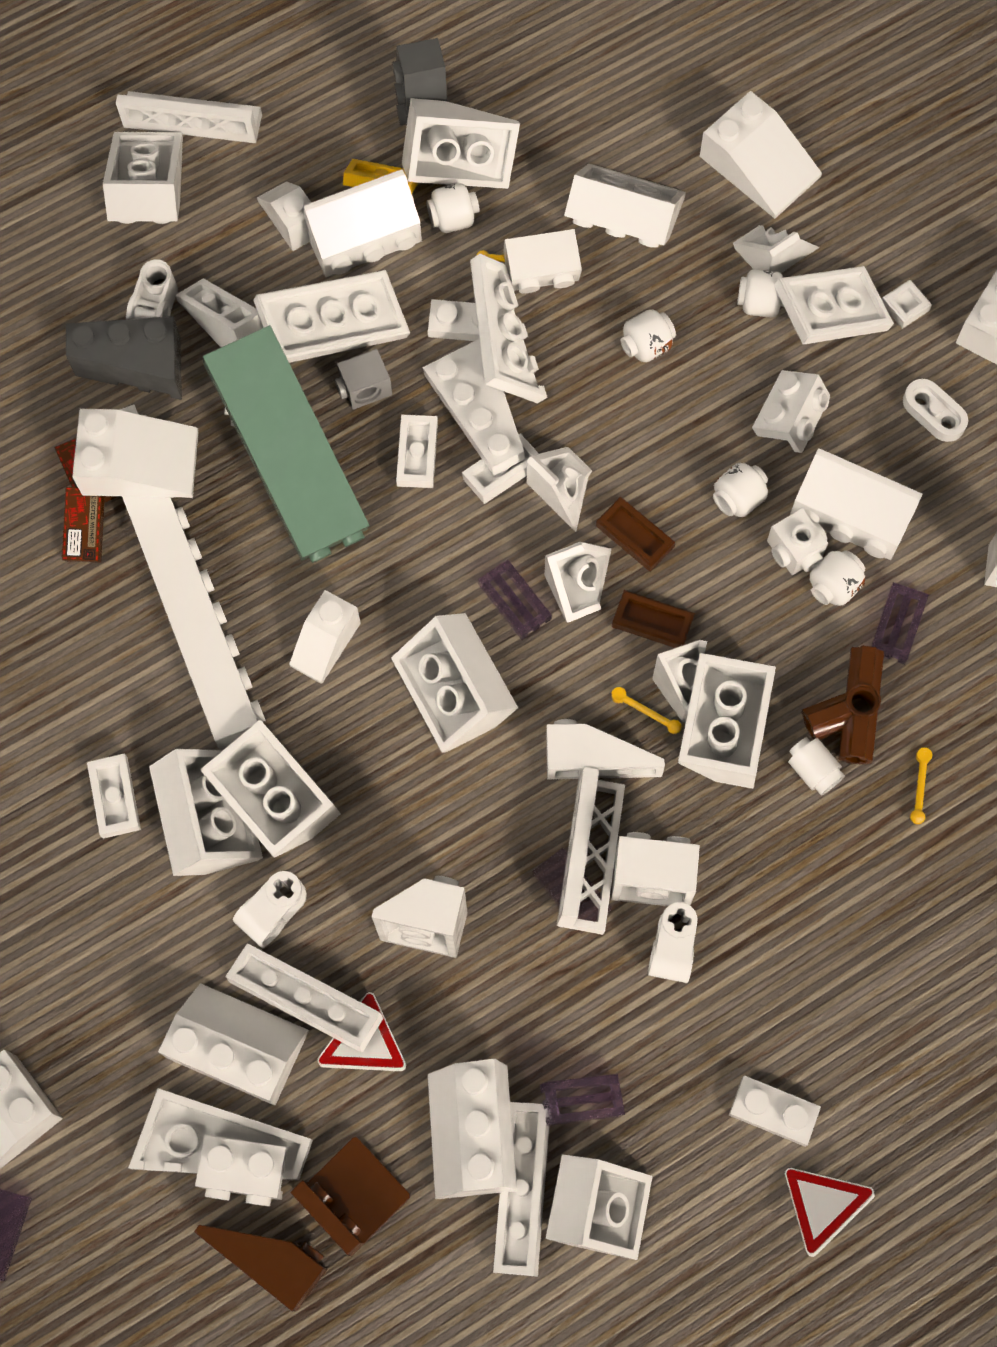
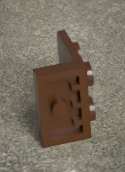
M353 1137L308 1182L302 1180L290 1192L341 1249L351 1257L410 1199L408 1191L357 1137Z

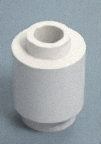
M805 737L789 751L792 757L788 763L812 791L816 789L821 796L834 788L845 777L840 771L842 767L818 738L810 741Z

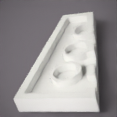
M479 253L470 260L485 384L538 404L546 399L547 395L544 386L537 385L534 372L539 369L535 356H528L524 339L528 337L524 323H521L520 319L515 315L514 309L519 305L506 264Z
M480 338L423 367L426 379L493 476L525 460L524 449L504 391L485 384Z
M158 1088L128 1168L132 1170L197 1174L204 1135L287 1147L283 1179L299 1180L313 1140Z

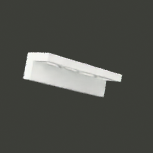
M128 91L127 95L118 94L116 99V106L123 127L156 132H182V135L256 143L262 118L261 107L131 91Z
M584 767L577 785L557 926L603 935L606 927L625 785L598 780L599 769ZM596 791L615 794L613 807L603 814L594 805ZM612 815L611 824H609L606 818ZM597 824H600L609 836L607 844L596 850L589 841L590 830ZM607 851L606 860L604 861L600 855ZM595 860L604 874L603 880L591 887L584 878L585 865ZM602 888L601 896L599 898L595 892ZM588 896L598 908L597 922L577 919L580 902Z

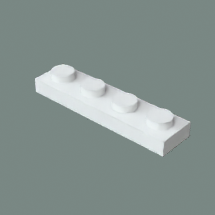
M248 943L225 976L233 985L361 1053L383 1020L381 1013Z
M510 1102L517 1191L500 1193L493 1273L538 1277L551 1106L548 1104Z

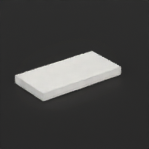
M386 270L257 294L253 300L263 327L271 325L289 363L405 339L410 334Z

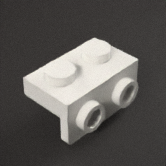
M782 370L752 426L756 435L787 440L794 452L802 453L807 442L813 437L815 427L829 404L830 394L818 374Z
M204 1135L195 1186L206 1189L205 1197L229 1201L231 1193L247 1195L245 1203L270 1207L271 1199L282 1200L283 1191H281V1184L288 1148Z

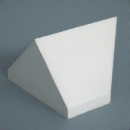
M762 225L757 226L733 242L736 251L752 269L780 273L820 248L800 239L798 232H792L788 235L786 230L775 234L772 227L765 231Z
M569 447L530 456L527 461V484L575 532L577 531L587 481L592 470Z
M578 542L545 555L544 575L567 623L601 610L600 600L611 548Z
M703 640L657 655L653 681L680 720L685 723L699 654L705 653L707 641Z

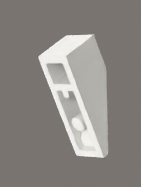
M204 278L175 295L177 301L220 347L264 328L256 308Z
M560 719L555 721L554 724H547V780L579 779L584 767L599 769L598 778L662 777L665 767L663 758L590 725L577 724V721L572 719Z

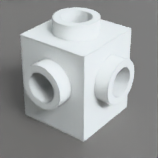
M803 508L773 525L767 542L772 547L771 551L775 561L781 567L786 566L791 575L796 574L802 569L805 572L813 570L824 560L823 555L828 545L824 529L817 522L813 523Z

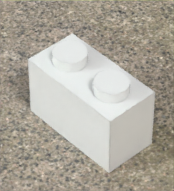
M575 229L505 239L504 259L514 291L519 290L523 294L538 291L542 286L554 285V288H566L572 286L575 281H579L582 268Z

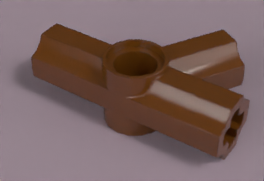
M864 645L852 647L850 649L846 693L802 709L801 712L805 727L813 740L816 738L821 740L841 732L838 759L850 764L861 765L873 762L877 715L881 704L880 687L884 651L876 647ZM859 698L866 700L871 710L867 712L856 710L852 700Z

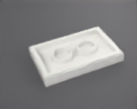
M865 266L779 278L774 285L803 345L888 331L894 324Z

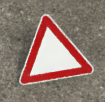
M371 992L366 993L360 1002L380 1012L383 1020L364 1051L361 1053L343 1042L332 1038L318 1057L319 1065L326 1068L403 1071L406 1068L404 1058L375 995Z
M788 1168L785 1171L807 1254L811 1257L816 1256L875 1196L874 1190L871 1187L794 1168Z

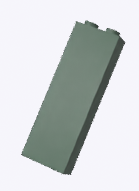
M271 325L204 355L203 364L301 561L310 558L312 563L317 562L332 554L330 547L343 542L345 547H348L364 539L363 532L370 525Z

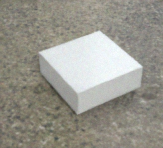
M908 280L882 297L888 313L902 329L929 312L932 306L930 301L911 280Z

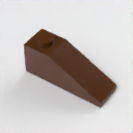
M198 1225L194 1231L291 1311H297L328 1270L320 1263L325 1256L306 1241L299 1247L296 1243L204 1225Z

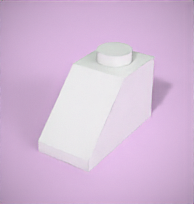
M286 181L257 197L259 204L292 251L310 242L303 206L311 203V201L300 186Z
M324 590L304 622L289 663L290 667L322 684L361 624L357 607Z

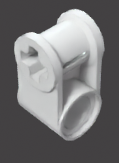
M154 259L142 266L134 293L128 302L126 319L168 317L171 315L178 287L170 266L166 262ZM165 279L161 284L153 285L157 280Z
M288 871L277 872L269 878L253 897L240 907L234 915L233 922L261 948H264L280 934L285 924L304 905L307 897L306 888L293 873ZM283 886L291 888L294 893L289 899L284 895L282 896L280 892Z
M675 902L670 904L660 916L650 956L649 976L688 983L693 964V946L697 928V915L690 905L684 902ZM675 914L681 915V922L687 924L679 932L674 930V923L668 922V920H672Z

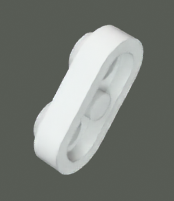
M918 379L908 385L903 396L904 408L934 437L941 441L951 442L963 435L968 425V416L958 403L933 381ZM915 399H923L926 404H918ZM947 422L952 428H945L941 423Z

